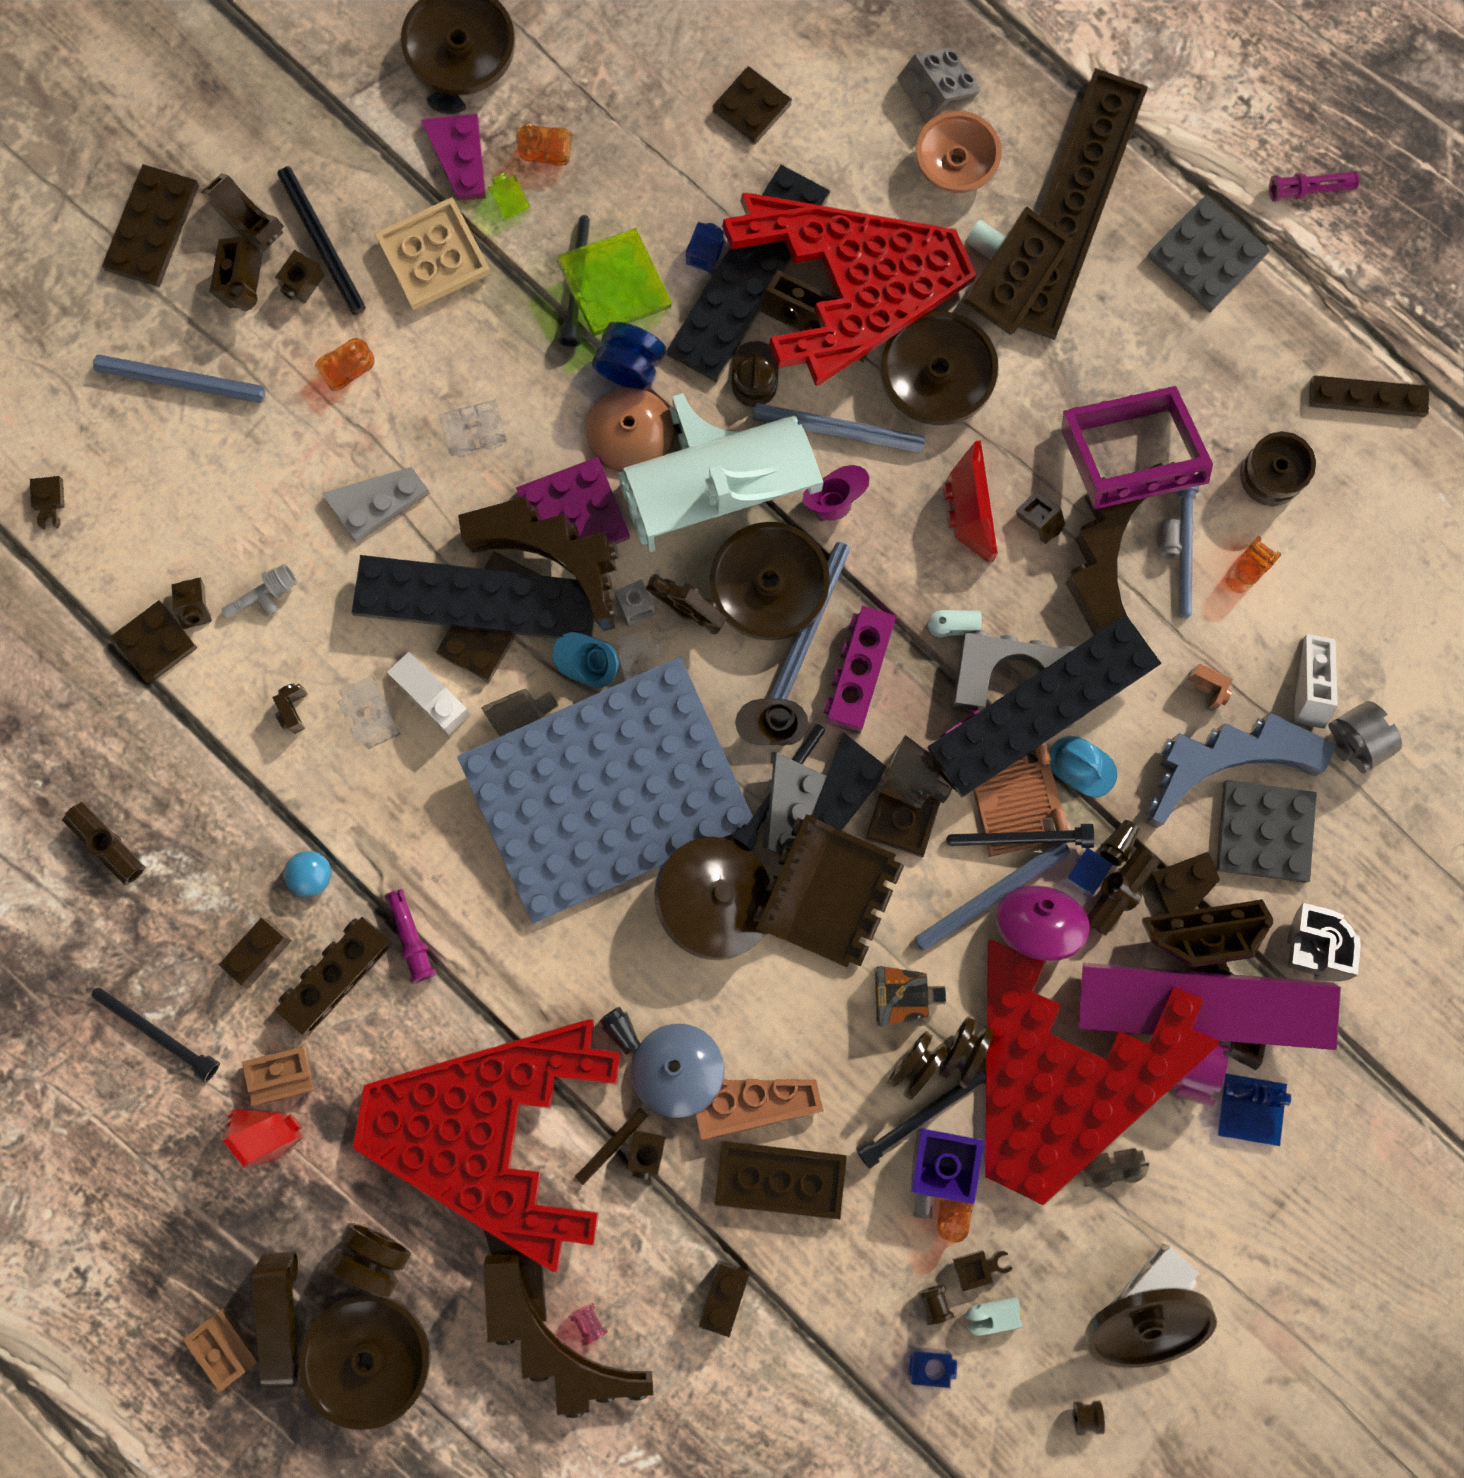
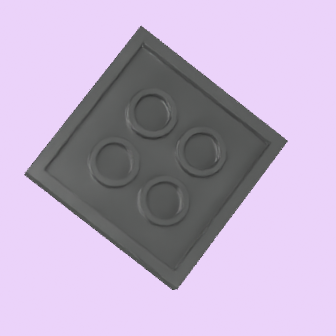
M1205 195L1149 251L1147 257L1211 313L1267 256L1270 250L1209 196Z
M1226 780L1223 783L1216 871L1304 883L1310 882L1317 792Z

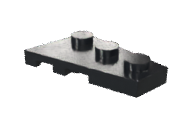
M844 732L812 815L819 821L841 831L875 790L886 765Z

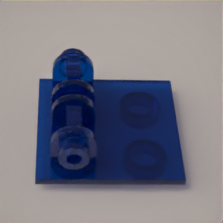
M1225 1073L1218 1136L1280 1146L1285 1105L1289 1106L1291 1103V1094L1286 1093L1287 1084Z

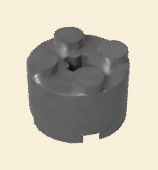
M1366 701L1328 724L1337 743L1335 748L1337 756L1342 761L1349 760L1363 774L1400 751L1402 739L1396 725L1392 724L1389 726L1384 719L1388 715L1384 709L1371 701Z

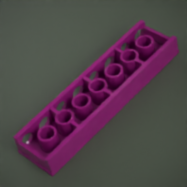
M1083 963L1079 1029L1153 1035L1172 989L1175 986L1204 999L1192 1029L1216 1040L1337 1050L1341 987L1334 982Z

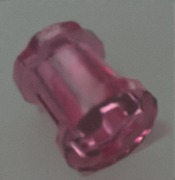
M593 1302L568 1316L570 1321L575 1322L583 1338L581 1340L583 1346L594 1342L608 1332L606 1327H602L594 1312L595 1305Z

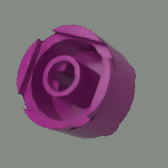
M1219 1044L1217 1048L1171 1089L1174 1090V1096L1213 1107L1217 1100L1211 1099L1213 1091L1220 1093L1228 1063V1058L1223 1057L1222 1053L1229 1051V1047Z

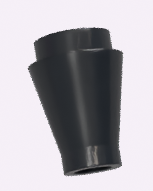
M620 1006L599 1020L603 1025L601 1029L626 1055L641 1046L628 1012H624Z

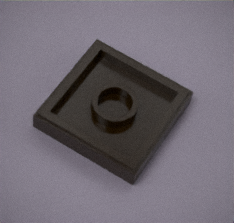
M890 783L898 789L902 790L899 785ZM915 791L924 797L921 807L917 808L908 798L898 797L896 799L880 792L865 839L923 858L941 802L933 798V796Z

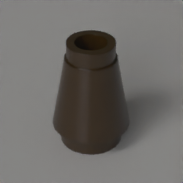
M1124 820L1101 844L1100 856L1114 866H1121L1123 862H1127L1140 828L1134 822Z

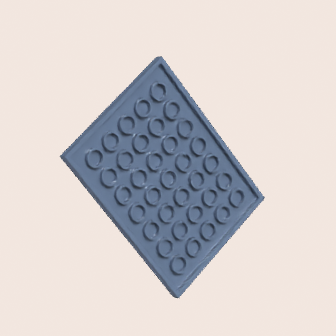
M681 656L457 756L532 924L663 865L674 851L692 840L704 837L723 838L732 834L738 827L741 828L743 824L747 825L753 817Z

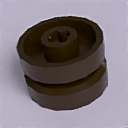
M1280 431L1268 434L1258 441L1241 464L1240 479L1243 489L1250 498L1263 505L1278 506L1288 503L1310 483L1315 475L1316 459L1314 451L1306 440L1295 433Z
M348 1223L341 1237L343 1244L348 1249L334 1250L327 1267L337 1276L361 1289L380 1296H391L398 1282L397 1277L391 1270H403L412 1253L400 1243L378 1231L360 1224Z

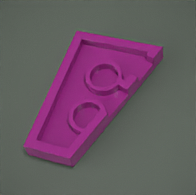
M478 114L421 119L423 128L432 143L433 149L442 164L458 201L487 198Z

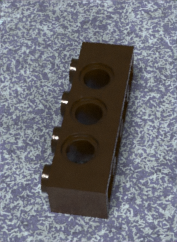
M778 270L766 289L760 312L799 331L821 328L814 311L816 303L836 300L837 298ZM868 353L858 360L864 362Z
M361 917L359 920L353 919L344 928L343 932L345 935L339 942L333 941L324 949L321 954L324 958L316 966L310 965L301 974L300 979L302 981L295 989L289 988L279 998L278 1002L280 1005L275 1010L301 1035L309 1036L394 944L368 919ZM353 943H359L361 954L358 958L351 960L348 956V948ZM332 966H337L340 976L335 982L330 983L326 978L327 970ZM310 989H315L318 993V1000L314 1005L308 1006L305 1002V994Z

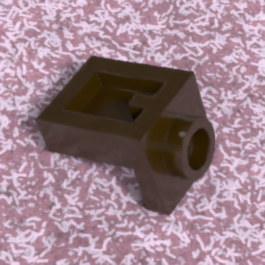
M1037 491L1015 510L1017 517L1039 533L1040 540L1045 544L1052 538L1057 537L1065 527L1062 509Z

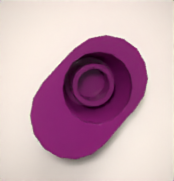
M848 465L836 469L822 478V491L811 495L808 489L804 491L803 503L805 507L816 513L820 521L842 519L851 510L852 502L859 498L868 488L870 481L868 472L861 466Z

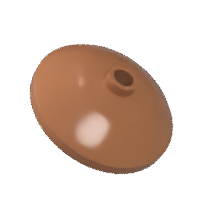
M948 111L935 116L922 128L917 139L915 155L921 173L931 184L948 192L965 193L981 188L993 178L1000 165L1002 147L997 132L984 118L967 111ZM958 159L961 163L956 164L953 163L951 160Z
M622 388L606 394L593 406L587 419L586 435L589 447L595 457H599L600 462L608 468L623 472L622 469L666 455L673 441L674 427L668 408L656 395L643 389ZM626 420H633L635 422L631 427L624 425Z

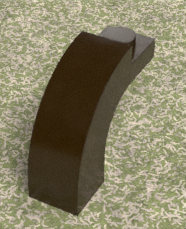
M221 173L200 192L242 237H245L254 247L262 252L284 233L281 230L284 225L279 219L266 214L258 208L229 175Z

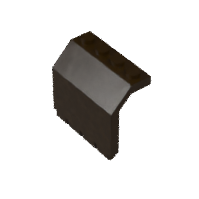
M806 814L804 820L797 818L791 835L796 837L792 848L785 846L778 863L783 865L779 877L773 875L766 892L771 894L767 905L760 904L753 920L759 923L756 930L784 939L845 967H848L850 962L861 966L869 946L860 943V937L872 941L882 919L871 914L872 909L885 912L894 890L883 886L885 880L897 884L905 865L894 860L896 854Z

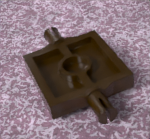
M658 574L650 577L646 590L681 618L697 622L699 626L706 628L713 635L720 631L727 617L717 610L719 606L716 603L702 598L699 589L687 583L684 586H680L672 580L662 579Z

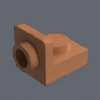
M1198 664L1193 668L1188 677L1189 681L1195 683V688L1206 693L1214 692L1208 706L1209 709L1215 710L1220 705H1226L1233 691L1229 688L1233 679L1202 664Z

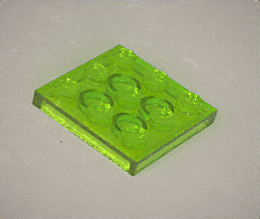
M637 228L557 256V263L593 337L670 309L673 304Z

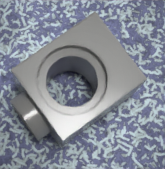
M642 579L614 591L616 601L628 626L655 615L654 604Z

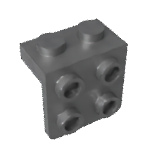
M951 48L914 54L897 77L926 122L939 115L950 101L973 97L980 91L975 78L967 71L960 61L959 55Z

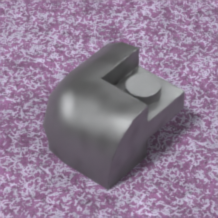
M1302 903L1296 911L1288 935L1287 944H1291L1288 967L1312 973L1316 980L1330 982L1350 980L1358 975L1361 949L1360 935L1355 934L1352 926L1343 919L1344 915L1333 910Z

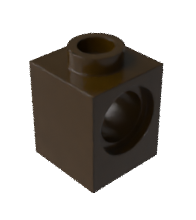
M294 249L275 276V279L280 286L279 291L285 297L292 301L297 298L306 303L323 279L324 274L318 263ZM297 276H304L301 281L292 282Z
M635 1130L627 1169L633 1170L632 1176L651 1180L652 1174L658 1176L666 1136ZM642 1147L653 1149L655 1153L654 1162L649 1165L640 1163L637 1158L638 1150Z

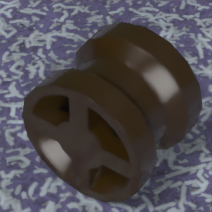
M1100 1400L1085 1405L1081 1401L1073 1403V1422L1078 1436L1085 1435L1086 1432H1094L1097 1435L1104 1434L1105 1417Z

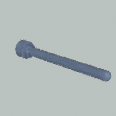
M1199 486L1175 491L1178 494V499H1181L1180 615L1182 618H1189L1192 615L1193 499L1199 493Z

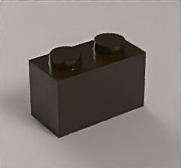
M261 917L218 965L241 986L251 987L292 940L270 920Z
M719 1260L699 1320L700 1328L730 1337L750 1275L749 1270Z

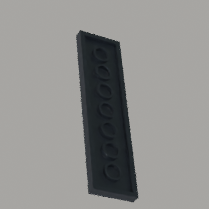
M780 164L762 195L824 206L830 196V190ZM786 241L737 249L729 248L667 349V355L718 382L759 314L766 289L778 270L784 272L792 259Z
M360 555L351 612L353 616L554 639L564 637L563 634L569 632L582 633L593 637L595 618L590 601L577 579Z
M1124 615L929 745L927 749L960 797L963 798L1162 663L1129 617Z

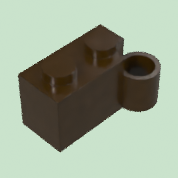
M245 237L219 239L209 292L229 309L251 310L258 300L256 292L263 254Z

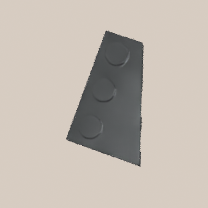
M771 752L773 769L772 779H769L768 791L771 792L769 810L766 811L763 848L781 856L785 846L792 848L796 837L791 835L797 818L804 820L806 814L812 815L827 776L778 752Z

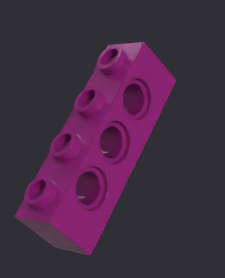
M863 605L859 614L853 613L848 629L854 631L851 642L846 640L844 642L840 658L845 659L842 670L836 668L832 686L837 687L834 698L828 696L823 714L828 715L826 724L861 733L896 615ZM863 635L871 636L875 644L871 647H865L859 642V638ZM854 663H861L865 666L866 673L856 675L851 671L850 666ZM853 691L857 695L858 700L855 703H847L843 700L842 693Z

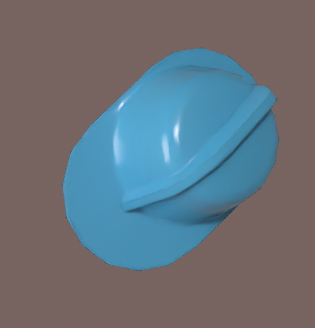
M577 632L563 634L562 636L564 637H559L553 646L552 657L555 666L562 674L596 688L608 686L614 680L617 668L620 667L621 662L618 661L616 650L608 642Z
M1067 736L1058 740L1052 746L1049 754L1052 772L1078 792L1089 797H1100L1107 794L1114 787L1117 780V768L1114 761L1107 753L1089 741L1078 736Z

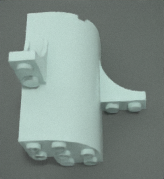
M684 393L672 396L673 407L669 408L673 424H679L682 434H678L682 450L622 469L623 472L618 473L624 499H628V511L632 524L637 526L636 530L641 545L647 544L649 552L655 551L654 536L801 490L808 489L811 495L822 491L823 480L809 440L802 425H798L796 416L786 417L741 432L727 431L712 426L700 418L690 407Z

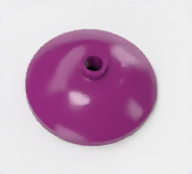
M1047 886L1021 887L1007 894L998 906L996 924L1000 935L1010 947L1027 957L1044 961L1066 959L1079 952L1088 938L1089 920L1084 909L1072 897L1055 888Z

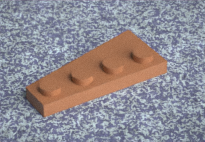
M723 1079L721 1089L716 1098L707 1108L696 1114L701 1140L706 1141L821 1113L824 1110L816 1080Z

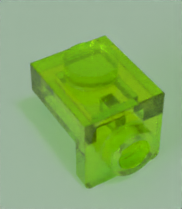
M507 172L491 178L493 184L487 186V188L492 193L503 220L531 208L516 175L508 176Z

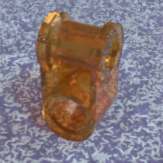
M529 124L520 127L517 131L518 154L523 160L549 163L556 166H564L569 163L572 144V132L561 127L551 128Z
M353 338L334 351L320 357L316 361L315 367L330 390L337 391L369 371L375 363V358L364 340ZM361 353L362 357L357 359L355 355Z
M1258 535L1226 576L1228 587L1236 593L1246 592L1274 565L1282 553L1279 551L1274 552L1261 541L1262 538ZM1239 571L1244 572L1248 576L1249 581L1243 580L1239 576Z
M939 1198L940 1208L937 1222L939 1236L948 1242L958 1243L963 1241L969 1233L971 1213L974 1205ZM954 1218L955 1224L960 1226V1231L954 1232L953 1237H951V1231L946 1230V1224L952 1223Z

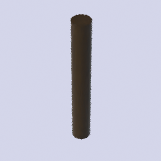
M639 1107L575 1175V1178L584 1185L649 1115Z

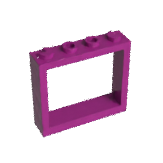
M1177 386L1160 388L1150 392L1133 394L1123 398L1074 407L1063 411L1061 431L1094 509L1209 484L1213 462ZM1169 411L1191 459L1102 479L1081 430Z

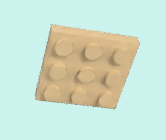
M453 197L375 232V236L413 310L491 274L490 268Z

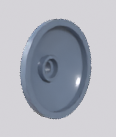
M688 1024L665 1025L646 1036L641 1042V1046L637 1048L631 1066L632 1083L640 1100L655 1113L670 1118L689 1117L707 1108L718 1095L724 1079L723 1057L715 1041L703 1030ZM673 1062L680 1063V1068L676 1072L669 1070V1066Z

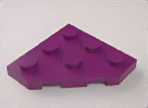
M599 457L516 487L519 498L526 496L533 506L536 505L538 507L541 520L565 514L571 524H576L580 538L604 532L608 539L615 541L616 544L630 539V534Z

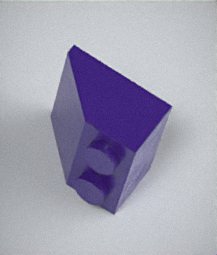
M923 1128L918 1129L912 1162L911 1193L975 1205L984 1140Z

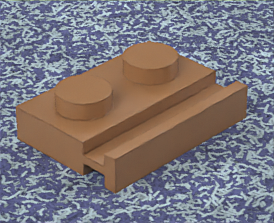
M306 1046L242 1061L251 1106L315 1091Z
M225 1309L218 1311L213 1317L182 1339L219 1393L259 1362L258 1356Z

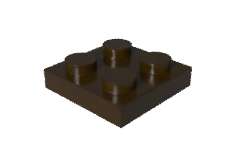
M747 66L712 105V111L753 143L757 144L791 106L792 98L750 66Z
M160 600L111 635V638L148 684L152 683L197 649L194 642Z

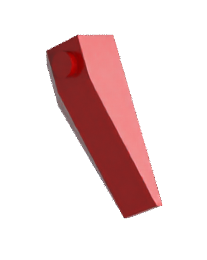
M233 1109L228 1113L230 1119L226 1122V1125L229 1128L225 1130L223 1142L244 1168L277 1160L303 1138L299 1132L302 1127L292 1114L287 1116L282 1112Z

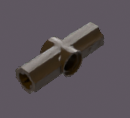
M84 802L72 806L65 813L62 821L86 845L87 850L91 854L96 855L123 885L127 886L143 874L146 866L122 843L121 838L112 832ZM107 836L109 838V845L105 850L100 851L99 842Z
M1138 846L1119 872L1111 873L1103 881L1101 887L1103 894L1087 915L1089 925L1106 937L1123 912L1134 909L1142 899L1141 888L1160 861Z

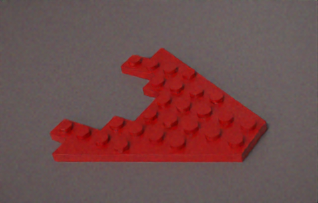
M742 193L740 202L746 215L725 218L722 223L730 249L786 241L794 263L822 259L838 299L816 303L814 311L821 328L772 336L769 341V346L778 368L806 363L815 386L821 385L973 283L977 275L956 229L752 193Z
M989 938L987 959V1026L994 1030L986 1052L985 1177L1041 1205H1045L1217 1048L1220 1041L1192 1029L1204 999L1174 986L1149 1044L1119 1031L1107 1059H1104L1050 1034L1062 1005L1034 992L1047 961L1027 957Z
M587 1019L365 1084L353 1149L550 1271L559 1272L563 1242L595 1245L599 1213L536 1205L541 1172L510 1168L519 1107L522 1105L551 1109L555 1078L617 1085L621 1053L591 1049L595 1021Z

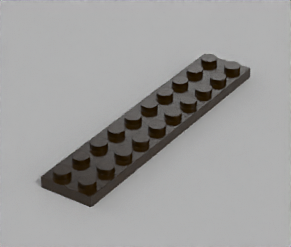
M1097 68L1094 69L1040 213L1042 218L1069 236L1073 241L1019 324V328L1053 340L1056 339L1148 86Z

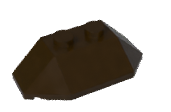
M1263 899L1144 917L1142 918V924L1151 943L1192 968L1253 958L1273 924V917Z

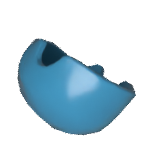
M303 851L292 856L286 863L283 878L286 888L295 896L314 897L329 885L332 872L328 860L320 853Z

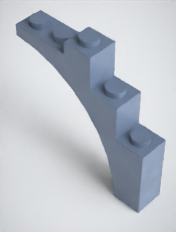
M1271 712L1262 719L1257 718L1250 731V734L1254 736L1227 723H1224L1217 729L1213 728L1205 741V744L1209 747L1179 733L1172 740L1168 738L1161 749L1160 755L1164 757L1160 765L1171 771L1166 770L1158 786L1162 790L1158 798L1153 797L1148 805L1146 813L1149 814V818L1146 823L1155 828L1164 825L1175 805L1194 785L1223 769L1245 764H1274L1295 768L1317 776L1325 772L1337 745Z

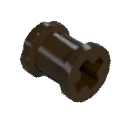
M944 1284L929 1287L918 1292L919 1298H923L927 1310V1325L942 1323L954 1318V1313L949 1311L944 1294L947 1289Z

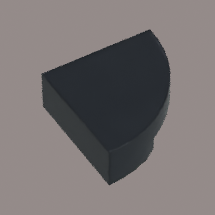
M436 91L426 98L427 104L440 113L457 114L467 109L466 104L459 95H447Z

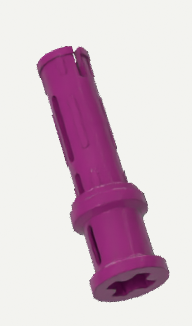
M1357 171L1315 176L1296 173L1292 177L1282 178L1279 175H1273L1269 181V196L1273 202H1278L1281 198L1294 197L1295 199H1302L1307 194L1354 190L1359 187L1360 178ZM1331 181H1337V182H1338V183H1334V184H1324V185H1321V184H1320V183H1322V182H1331Z
M399 889L397 892L395 890L387 893L384 897L402 943L401 958L407 962L411 974L410 983H419L436 976L437 972L435 969H432L426 953L429 950L428 946L424 942L421 943L404 895V890Z

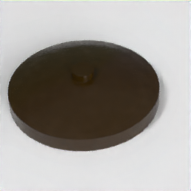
M418 0L409 10L402 25L401 48L411 73L426 87L447 95H469L490 87L505 74L515 53L516 39L513 23L506 8L498 0Z
M931 311L888 339L883 350L880 370L885 392L897 409L918 422L940 426L962 422L975 415L984 407L995 388L999 365L997 353L991 339L975 322L956 313Z
M761 522L738 530L720 547L711 567L710 587L713 601L719 606L717 610L727 617L725 621L736 631L759 640H781L805 630L820 615L829 593L830 574L822 550L805 532L784 523Z
M718 837L698 838L682 845L663 863L655 883L654 901L656 912L665 932L674 943L686 952L707 960L731 959L753 948L766 934L756 930L759 923L753 920L760 904L767 905L771 894L767 893L766 890L770 879L760 861L742 845Z
M1181 1288L1154 1289L1124 1297L1106 1306L1091 1319L1086 1328L1085 1337L1091 1355L1103 1364L1122 1368L1148 1367L1178 1359L1199 1348L1214 1333L1217 1326V1318L1210 1300L1198 1292Z
M377 1294L353 1295L328 1307L310 1326L302 1343L299 1358L302 1387L313 1407L330 1422L353 1430L376 1429L400 1418L421 1395L430 1371V1345L421 1322L402 1303L390 1297Z

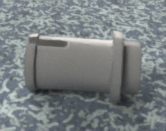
M1165 519L1161 522V545L1158 546V551L1161 552V557L1177 558L1179 552L1182 551V546L1179 544L1180 521L1177 519Z
M916 1194L913 1216L933 1219L935 1197Z

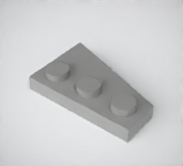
M412 467L322 493L356 542H359L430 494Z

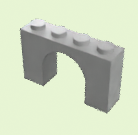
M985 631L965 633L961 643L952 708L972 712L976 709L982 711L986 706L990 674L992 669L1000 663L1010 660L1022 661L1034 667L1039 673L1076 647L1069 645H1060L1059 648L1047 646L1048 643L1040 640H1031L1029 643L1020 642L1017 637L1010 635H1001L1000 638L990 637Z

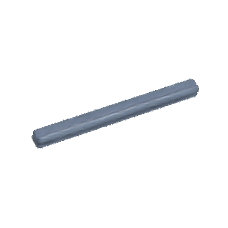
M96 355L93 360L94 370L100 373L262 403L266 395L265 387L262 385L105 355Z
M760 403L755 405L753 419L756 421L770 423L794 415L797 417L798 425L801 424L803 429L807 431L918 453L923 451L925 437L923 435Z
M842 542L835 543L827 562L830 585L825 606L817 619L809 627L796 635L770 699L782 698L787 700L850 552V546Z
M1056 843L917 935L914 938L917 946L922 951H925L1002 900L1007 894L1017 890L1071 853L1070 848L1066 843Z

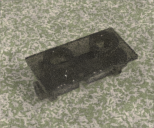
M1136 1148L1115 1151L1113 1155L1116 1163L1113 1164L1110 1163L1108 1153L1100 1154L1082 1170L1083 1173H1087L1084 1187L1094 1186V1188L1100 1189L1112 1185V1182L1124 1180L1125 1183L1138 1182L1146 1176L1150 1166L1149 1162L1144 1163L1145 1156L1143 1150L1137 1151Z

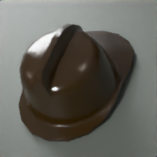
M750 341L741 345L735 352L732 368V391L736 399L746 406L755 407L757 403L767 404L776 394L779 368L767 343Z
M782 698L752 700L741 707L735 720L736 730L740 737L746 742L755 745H793L804 737L809 725L808 716L803 707L794 701Z

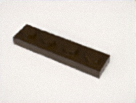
M1314 375L1310 379L1309 407L1425 417L1429 414V386Z

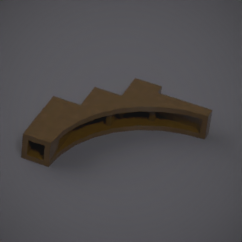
M1158 463L1151 468L1163 466V463ZM1088 493L1084 497L1096 520L1090 521L1080 528L1081 532L1075 541L1087 563L1071 571L1072 575L1067 580L1066 585L1093 635H1096L1124 615H1127L1122 604L1118 585V554L1122 536L1130 517L1146 498L1094 509Z
M526 496L458 515L462 542L472 553L491 549H517L541 555L558 563L580 582L590 601L595 621L603 631L615 629L614 617H617V609L614 600L610 599L609 590L612 589L609 572L617 570L615 559L619 558V553L615 541H610L604 532L580 538L576 524H571L565 514L541 520L538 507L536 505L533 506Z
M518 1253L485 1256L483 1266L487 1342H495L496 1345L505 1346L513 1344L515 1340H520L522 1379L530 1378V1381L542 1382L548 1380L549 1377H555L557 1415H564L566 1418L581 1417L584 1413H589L590 1400H596L599 1403H609L614 1401L615 1398L628 1397L629 1400L639 1401L646 1399L647 1396L654 1395L652 1371H627L602 1365L578 1354L555 1336L543 1323L530 1302L521 1277Z

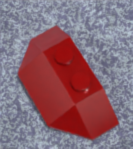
M979 440L973 443L952 469L947 482L943 483L944 499L950 502L951 511H947V522L949 529H954L955 538L985 561L994 562L998 555L982 442Z

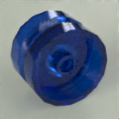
M610 322L606 325L601 337L604 346L597 348L592 360V367L604 378L620 386L642 391L652 388L657 375L654 367L661 365L666 353V346L652 333L628 323Z

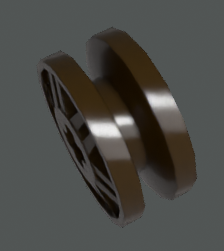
M966 1017L957 1030L939 1070V1076L945 1079L955 1069L960 1070L957 1085L963 1088L970 1084L981 1065L994 1030L984 1026L977 1036L972 1035L975 1020L970 1017Z
M925 1031L906 1052L887 1081L894 1088L906 1079L909 1083L903 1096L908 1100H912L919 1093L949 1051V1048L943 1043L932 1052L929 1051L927 1048L933 1035L928 1031Z

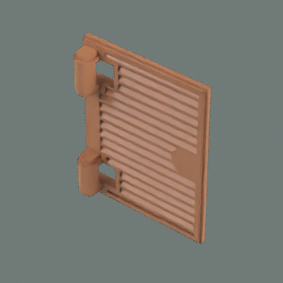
M1046 742L1036 748L1038 762L1028 763L1026 755L973 790L983 833L1045 831L1043 819L1053 817L1056 831L1068 830L1064 810L1061 808ZM1052 843L987 845L989 857Z

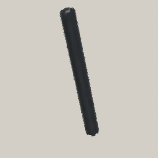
M285 166L279 169L277 175L351 313L358 315L364 312L366 306L292 168Z

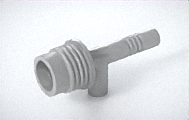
M282 564L277 568L271 569L269 572H263V584L222 608L225 617H232L256 601L260 602L267 615L277 611L278 608L269 594L272 593L274 597L279 599L282 594L297 584L296 577L286 564Z

